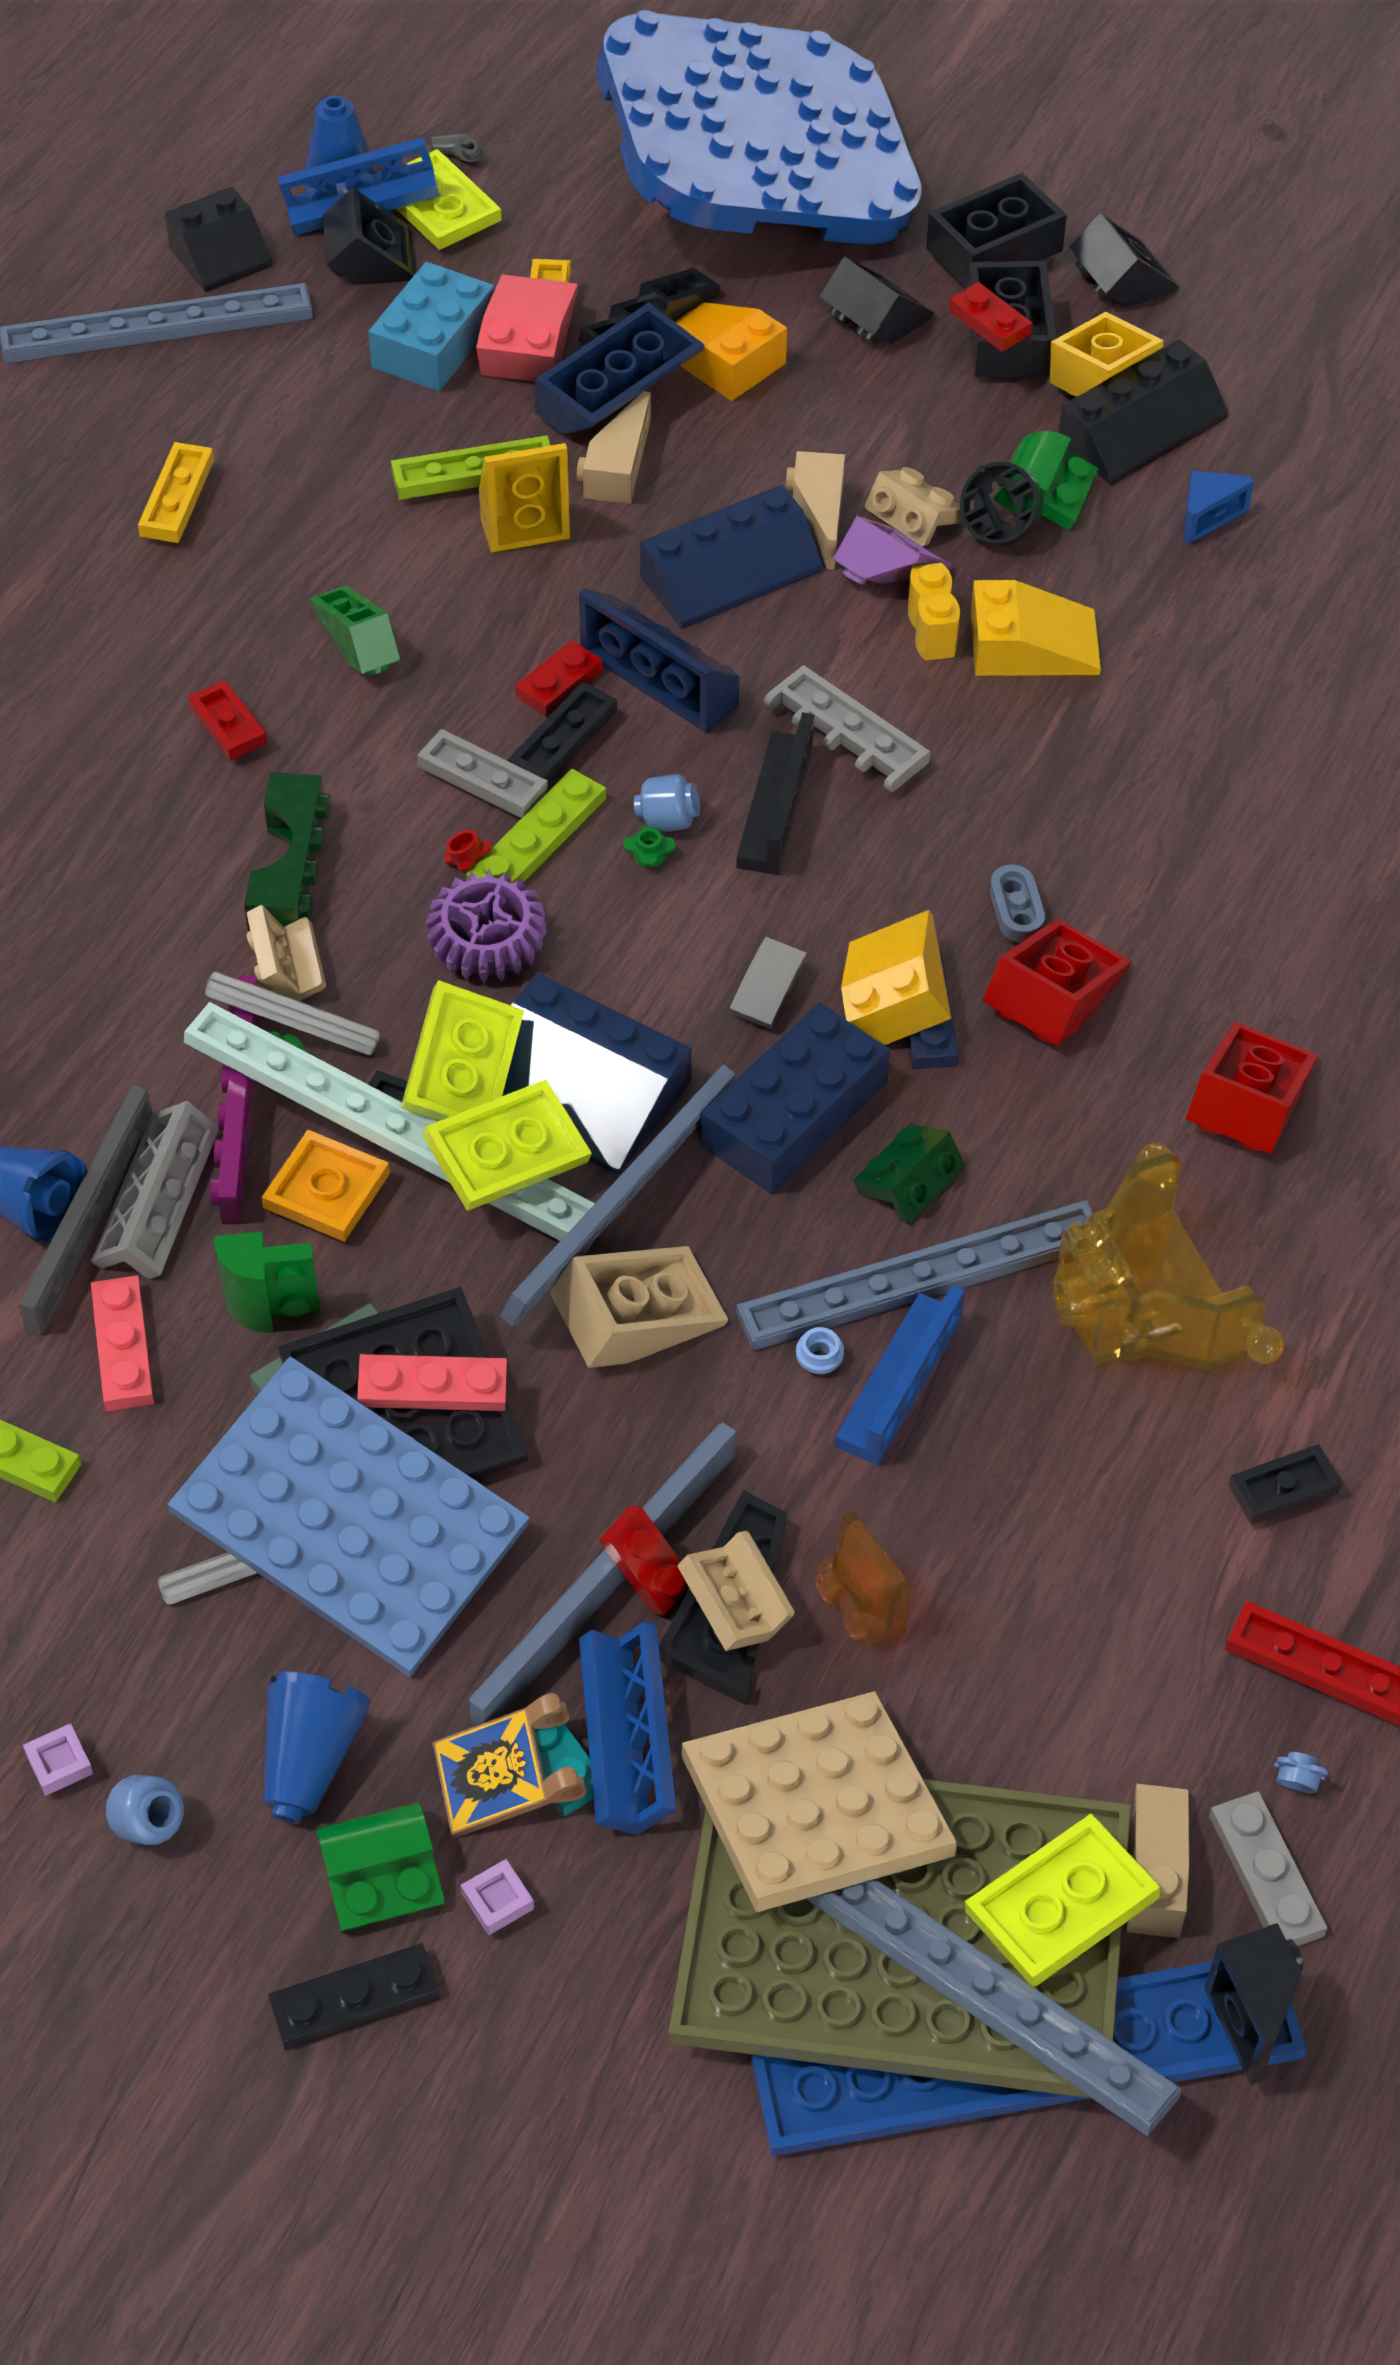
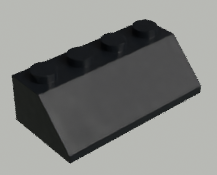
M1178 339L1062 405L1058 433L1071 438L1067 447L1068 451L1098 468L1096 474L1109 485H1112L1224 420L1228 416V410L1207 361Z

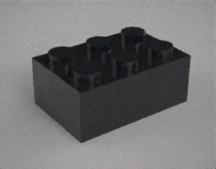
M1020 173L929 212L926 249L967 288L969 262L1041 261L1062 252L1067 214L1027 176Z
M969 262L967 288L979 282L1032 322L1031 335L1003 352L969 327L975 377L1050 376L1051 341L1056 339L1047 262Z

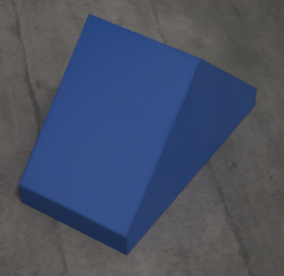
M1191 470L1183 540L1190 544L1247 512L1250 506L1254 480L1249 476Z

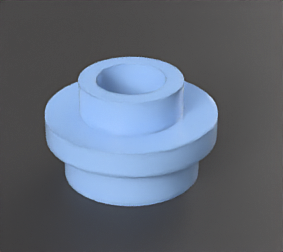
M817 1327L810 1329L799 1339L796 1346V1358L805 1370L815 1374H826L836 1370L841 1365L844 1358V1346L840 1338L832 1330ZM816 1351H823L827 1355L820 1356L815 1355L813 1353Z

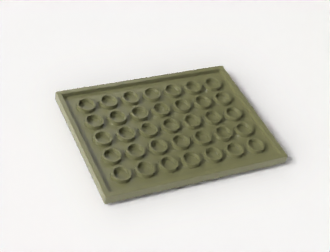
M923 1779L957 1842L956 1855L880 1877L876 1880L1027 1982L965 1911V1901L1089 1814H1092L1127 1851L1131 1804ZM705 1809L668 2032L669 2044L1091 2098L807 1899L756 1912L707 1809ZM1122 1926L1035 1987V1989L1111 2041H1113Z

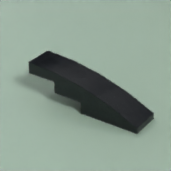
M695 268L641 283L637 298L611 305L608 319L581 327L578 341L585 346L648 302L675 322L701 303H707L719 293L721 286Z

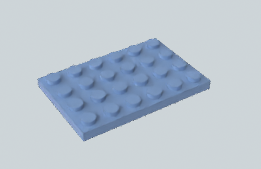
M291 1356L167 1504L170 1513L409 1678H411L529 1525V1516Z

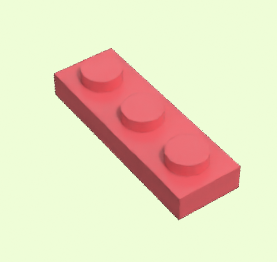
M138 1275L91 1282L103 1402L106 1412L154 1405L141 1286Z
M360 1354L357 1400L365 1407L505 1411L507 1358Z

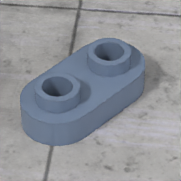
M1013 864L1004 865L995 870L991 877L990 896L1000 930L1007 939L1022 943L1044 928L1045 912L1034 876L1025 867Z

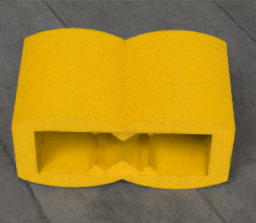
M943 563L916 565L912 567L910 574L908 617L916 629L915 645L917 651L924 660L954 658L957 651L960 608L957 600L951 594V574Z

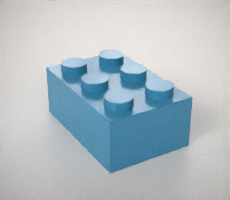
M426 261L368 331L371 367L440 392L476 347L483 316L494 293V285Z

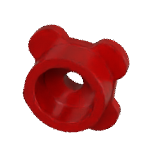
M463 830L452 836L447 842V853L444 856V861L447 865H456L460 872H467L484 855L491 852L493 845L489 840L482 841L474 830Z

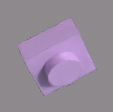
M71 1723L23 1744L26 1757L45 1796L93 1775L90 1762Z
M507 1859L461 1884L462 1896L488 1936L534 1910V1900Z

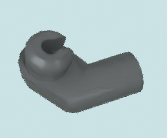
M466 133L430 137L432 151L438 149L443 155L452 154L466 163L476 162L482 156L483 149L480 142Z

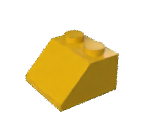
M1104 312L1051 341L1050 383L1065 390L1070 395L1078 397L1163 348V340L1108 312Z

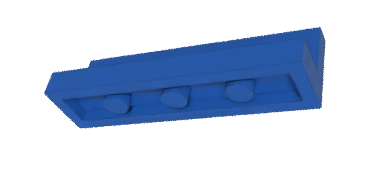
M424 137L278 177L279 187L288 207L290 224L295 236L324 228L323 214L352 187L387 211L440 196L435 169ZM420 153L423 160L409 165L401 162L405 156ZM376 164L384 167L381 172L376 174L364 172L367 167ZM341 174L348 177L343 183L333 184L328 182L332 176ZM303 184L312 187L309 192L295 196L292 195L290 189Z
M952 1284L942 1302L919 1292L835 1436V1447L879 1466L961 1323L965 1289Z
M647 1621L642 1622L620 1638L590 1630L579 1638L596 1825L634 1835L642 1833L676 1811L657 1624ZM640 1646L641 1655L634 1670L632 1650ZM645 1688L646 1700L639 1715L638 1702ZM650 1734L651 1746L643 1762L642 1750ZM654 1781L656 1802L648 1807L647 1796Z

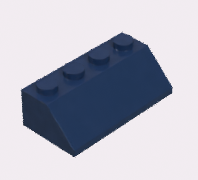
M648 302L536 378L535 414L561 434L592 428L702 352L704 344Z
M783 485L640 542V577L680 628L820 572L823 567L804 511Z
M586 588L579 592L580 645L602 659L603 667L705 733L739 706L740 676L735 674L730 667L721 665L704 654L697 646L685 642L674 635L667 627L657 624L640 613L636 607L624 603L614 595Z

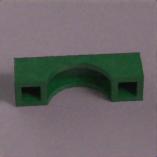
M270 772L264 801L267 832L287 843L289 849L277 862L250 872L244 902L248 932L250 931L246 912L260 905H263L283 927L303 917L311 919L313 895L309 893L310 885L317 886L319 877V861L315 859L316 852H323L325 844V828L321 826L322 819H329L331 811V795L323 791L322 775Z

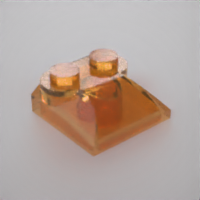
M852 1510L844 1515L835 1543L834 1554L817 1564L818 1576L814 1577V1583L823 1600L828 1604L833 1602L843 1614V1623L854 1640L860 1641L862 1639L868 1645H873L878 1641L890 1644L906 1635L911 1584Z

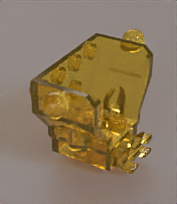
M1154 1142L1145 1145L1138 1152L1136 1163L1131 1166L1108 1207L1091 1214L1087 1221L1081 1223V1226H1078L1077 1222L1071 1224L1069 1229L1062 1234L1057 1272L1051 1284L1054 1301L1058 1309L1057 1318L1060 1324L1074 1327L1095 1365L1120 1356L1126 1361H1135L1148 1356L1206 1371L1248 1356L1260 1364L1275 1362L1283 1353L1284 1339L1276 1328L1264 1325L1262 1322L1266 1308L1265 1300L1262 1296L1254 1294L1251 1287L1247 1285L1226 1293L1221 1292L1173 1211L1182 1162L1178 1156L1173 1155L1172 1151L1162 1143Z

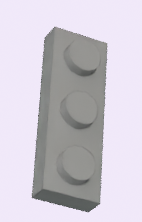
M440 729L417 754L419 768L520 818H523L548 793L547 780L443 729Z
M1259 1791L1211 1807L1209 1818L1263 1928L1278 1923L1286 1940L1292 1939L1297 1946L1324 1937L1327 1926Z

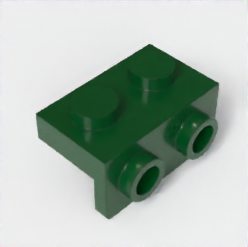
M910 1123L897 1134L896 1138L878 1156L869 1161L867 1167L853 1182L860 1195L892 1202L900 1220L911 1223L963 1171L965 1164L950 1131Z

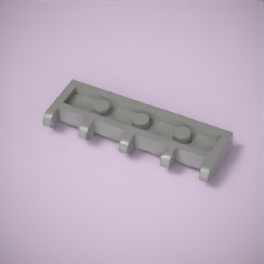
M804 665L772 689L764 698V705L770 709H774L781 703L795 713L792 718V724L796 727L799 726L802 712L815 714L814 726L826 734L823 745L829 750H834L841 744L858 756L855 762V767L858 770L865 772L873 766L885 774L887 778L884 782V787L890 792L897 790L929 763L930 751Z

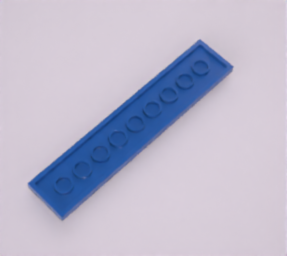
M1212 1961L1117 1979L1113 2042L1172 2083L1243 2070L1204 1989ZM1292 2001L1267 2065L1304 2059L1307 2050ZM749 2054L771 2157L1088 2099L1077 2096Z

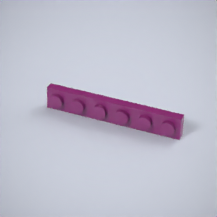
M238 976L239 980L258 986L257 976ZM228 1005V1012L259 1027V1015ZM222 1066L221 1072L222 1093H227V1101L219 1102L218 1128L219 1130H224L223 1140H215L214 1164L215 1168H220L219 1178H211L210 1200L212 1206H219L222 1224H241L254 1079L229 1066Z

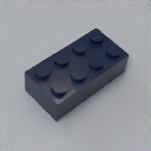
M819 1002L701 1112V1146L772 1194L888 1082L890 1049Z

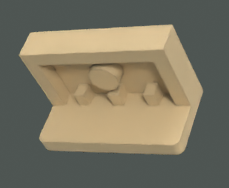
M903 467L901 470L880 471L865 503V508L921 546H927L937 526L960 523L962 519L960 505L953 501L954 496L942 488L932 487L924 482V476L920 472L908 467Z
M263 905L246 912L250 931L247 932V940L256 954L258 963L254 967V972L258 982L264 989H271L275 993L301 1001L326 987L313 926L307 917H303L283 927Z
M748 1531L736 1533L724 1547L688 1554L677 1565L725 1651L769 1641L794 1616V1609Z

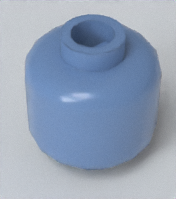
M681 774L646 779L642 784L640 795L634 796V810L638 821L644 820L648 827L658 828L660 833L688 829L693 823L694 817L700 815V799L695 783H689L686 777Z
M132 1775L120 1780L111 1790L106 1801V1818L110 1829L118 1838L129 1843L158 1845L169 1840L179 1830L184 1818V1802L181 1792L171 1781L159 1776Z

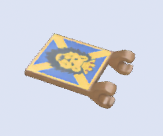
M545 1694L524 1709L433 1742L450 1832L454 1838L550 1803L574 1801L584 1797L586 1794L584 1779L581 1776H577L576 1771L572 1767L561 1768L545 1779L534 1729L557 1727L568 1722V1707L564 1702H560L557 1694Z

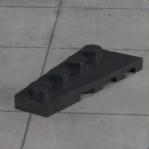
M743 1490L712 1549L724 1547L736 1533L748 1531L774 1575L788 1513ZM689 1589L659 1644L660 1661L745 1704L749 1694L751 1676L759 1643L725 1651L695 1596Z

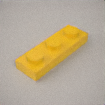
M174 442L138 523L140 537L179 543L214 462L213 448Z

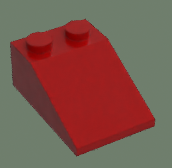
M1057 918L1000 957L982 1001L995 1008L996 1013L1001 1017L1015 1020L1032 1030L1038 1039L1054 1043L1058 1046L1077 1032L1126 973L1132 961Z
M1234 1021L1203 1070L1185 1119L1196 1123L1201 1130L1207 1133H1220L1238 1140L1243 1147L1249 1150L1265 1151L1272 1154L1316 1063L1318 1054Z

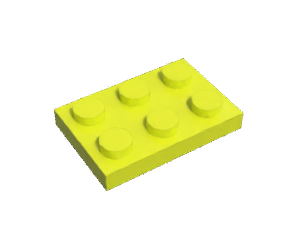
M438 149L429 154L435 169L440 196L396 208L438 250L502 221L501 208ZM419 157V158H417V159H415V160H412V161H410V162H408V163H406V164L409 165V164L416 163V162H420V161H423V160H422L421 157Z
M438 980L433 987L401 1108L440 1121L502 1097L524 1010Z
M546 1079L425 1126L422 1135L467 1211L588 1163L592 1154Z
M1089 1814L965 1901V1911L1024 1979L1035 1988L1160 1899V1886L1092 1814Z

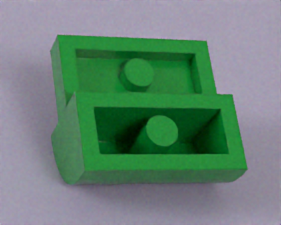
M1039 431L1029 434L1019 442L1009 463L1026 469L1036 478L1043 494L1042 516L1069 531L1078 517L1098 468L1067 450L1071 438L1066 435L1052 431ZM1020 474L1010 478L1018 483L1025 480ZM1005 485L998 486L992 500L1018 514ZM1033 497L1029 499V508L1033 507Z
M262 1231L214 1236V1246L225 1306L237 1323L253 1331L272 1333L274 1332L273 1316L299 1317L306 1313L320 1312L312 1243L265 1247Z
M419 1802L315 1829L341 1932L445 1904L432 1853L433 1848Z

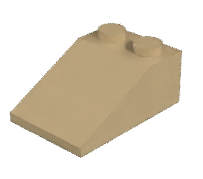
M689 1246L576 1256L571 1259L550 1291L588 1368L628 1364L723 1327L728 1322L725 1312Z

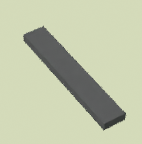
M135 1085L131 1086L19 1303L25 1331L38 1335H41L42 1332L44 1333L140 1144L150 1117L153 1114L149 1092L146 1088Z

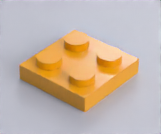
M307 1130L261 1197L263 1208L345 1242L390 1174L389 1162Z

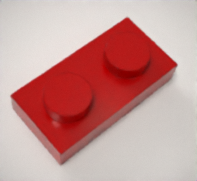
M979 282L949 299V312L1001 352L1031 335L1032 322Z
M571 640L515 685V697L544 717H547L582 682L588 684L603 672V660Z
M225 680L188 696L190 710L230 761L267 745L266 732Z
M629 1506L599 1539V1542L652 1614L665 1615L689 1587L677 1567L681 1562L642 1507Z

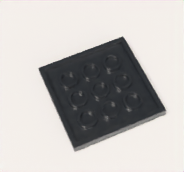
M462 1287L277 1346L282 1365L291 1356L356 1401H358L360 1354L490 1358ZM507 1399L505 1411L367 1407L472 1479H477L528 1461V1451Z

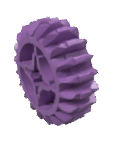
M490 869L485 877L477 878L471 871L468 881L463 882L455 877L452 889L441 887L439 899L432 900L430 914H428L426 920L427 931L429 932L428 943L431 949L435 951V957L438 959V962H446L450 974L462 969V976L466 981L474 974H477L483 984L488 979V975H496L502 982L506 971H511L519 976L522 970L521 964L532 966L535 953H541L544 945L543 938H545L547 933L546 921H544L545 909L542 903L538 902L535 890H526L523 879L511 883V877H509L507 872L499 879L494 878ZM512 915H513L518 921L512 920ZM454 931L460 932L461 937L470 940V942H467L460 938Z

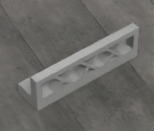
M185 1101L151 1115L90 1261L98 1268L103 1269L125 1261L147 1279L161 1275L219 1131L218 1125L190 1102Z

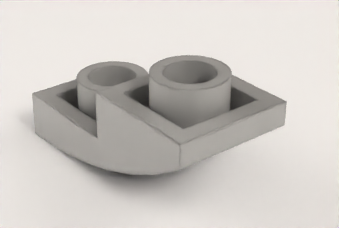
M765 937L730 1006V1013L772 1030L787 994L790 995L807 953Z

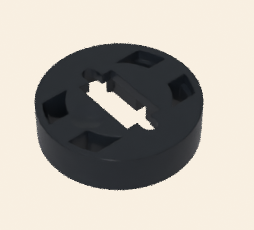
M998 461L980 465L966 481L960 496V513L969 532L984 542L998 546L1013 545L1028 537L1037 527L1043 512V494L1036 478L1026 469L1009 462ZM1020 474L1025 480L1018 483L1010 478ZM994 481L1000 487L1005 485L1019 516L1014 518L1016 522L1014 528H1011L1009 523L1002 524L989 496V493L993 491L992 483ZM1033 497V507L1029 508V499ZM974 499V509L970 510V501ZM986 525L993 529L984 534L978 528Z

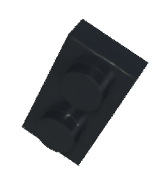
M1319 1444L1233 1474L1229 1482L1230 1489L1251 1525L1338 1494L1342 1485Z

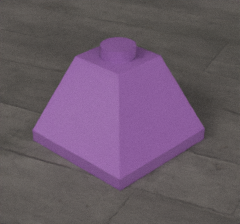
M856 516L833 558L845 566L843 571L845 576L862 585L865 584L866 580L879 584L910 580L911 569L916 565L943 563L949 572L953 568L952 564L894 528L860 516Z

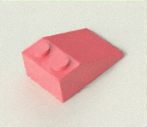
M502 274L484 313L476 346L480 375L536 382V378L563 360L578 284Z

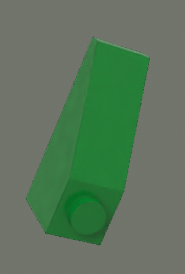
M345 585L309 598L311 607L348 664L357 671L367 675L381 673L388 669V664L400 660L388 613L358 592Z

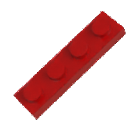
M1246 1600L1227 1640L1226 1651L1400 1726V1666Z

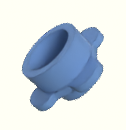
M1289 1752L1288 1757H1278L1277 1762L1274 1764V1768L1279 1771L1276 1780L1279 1785L1304 1793H1317L1319 1782H1324L1325 1777L1328 1775V1770L1318 1766L1319 1760L1317 1758L1299 1752Z

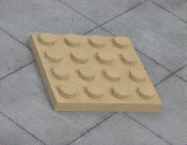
M875 1691L682 1743V1759L756 1912L930 1864L956 1855L957 1842Z

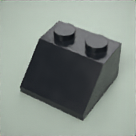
M233 186L165 212L170 250L204 292L272 266L271 256L252 210Z
M354 187L323 214L326 262L333 273L338 276H344L356 285L410 281L415 275L411 232L408 224Z
M1101 212L1069 246L1079 259L1075 263L1077 268L1089 279L1094 278L1097 283L1093 288L1109 303L1115 299L1122 305L1129 307L1173 293L1179 287L1140 238Z
M845 256L820 295V298L832 305L828 311L829 313L847 324L850 319L858 324L855 331L873 343L880 338L893 344L930 320L935 313L881 274Z
M1278 1923L1217 1944L1204 1987L1250 2085L1257 2084L1262 2080L1303 1970L1302 1956L1296 1943L1292 1939L1286 1940Z

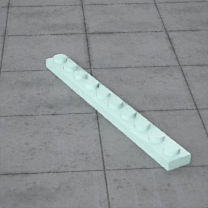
M211 1002L206 1005L185 1030V1044L449 1182L422 1137L425 1126L438 1121L402 1109V1102ZM549 1179L489 1202V1204L559 1241L566 1236L595 1204Z

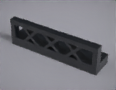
M802 712L796 735L772 731L738 850L737 869L779 876L813 751L815 714Z

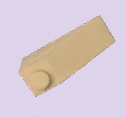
M644 391L639 394L589 442L586 457H579L577 481L583 482L584 499L631 504L651 423V392Z
M797 451L795 468L787 467L786 490L793 492V498L803 509L819 556L826 569L835 570L836 561L833 558L837 552L845 454Z
M1136 1783L1131 1856L1160 1886V1899L1127 1921L1126 1932L1179 1938L1187 1912L1189 1877L1188 1790Z

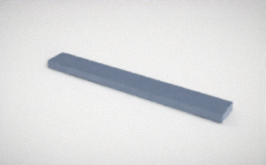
M306 283L2 326L0 327V339L4 362L12 363L313 319Z
M723 1064L519 1285L510 1296L499 1317L512 1327L520 1323L557 1282L571 1259L582 1255L701 1124V1112L734 1082L736 1074Z
M1085 1200L737 1304L736 1314L752 1351H756L802 1337L813 1328L823 1327L829 1329L912 1304L919 1292L929 1297H935L947 1293L952 1284L965 1288L1103 1246L1105 1234L1088 1201Z
M722 1422L716 1426L643 1507L662 1536L673 1527L735 1458L736 1431ZM606 1550L595 1559L469 1698L471 1724L474 1727L501 1717L626 1579Z
M873 1879L806 1898L1147 2137L1179 2100L1180 2087L878 1880Z

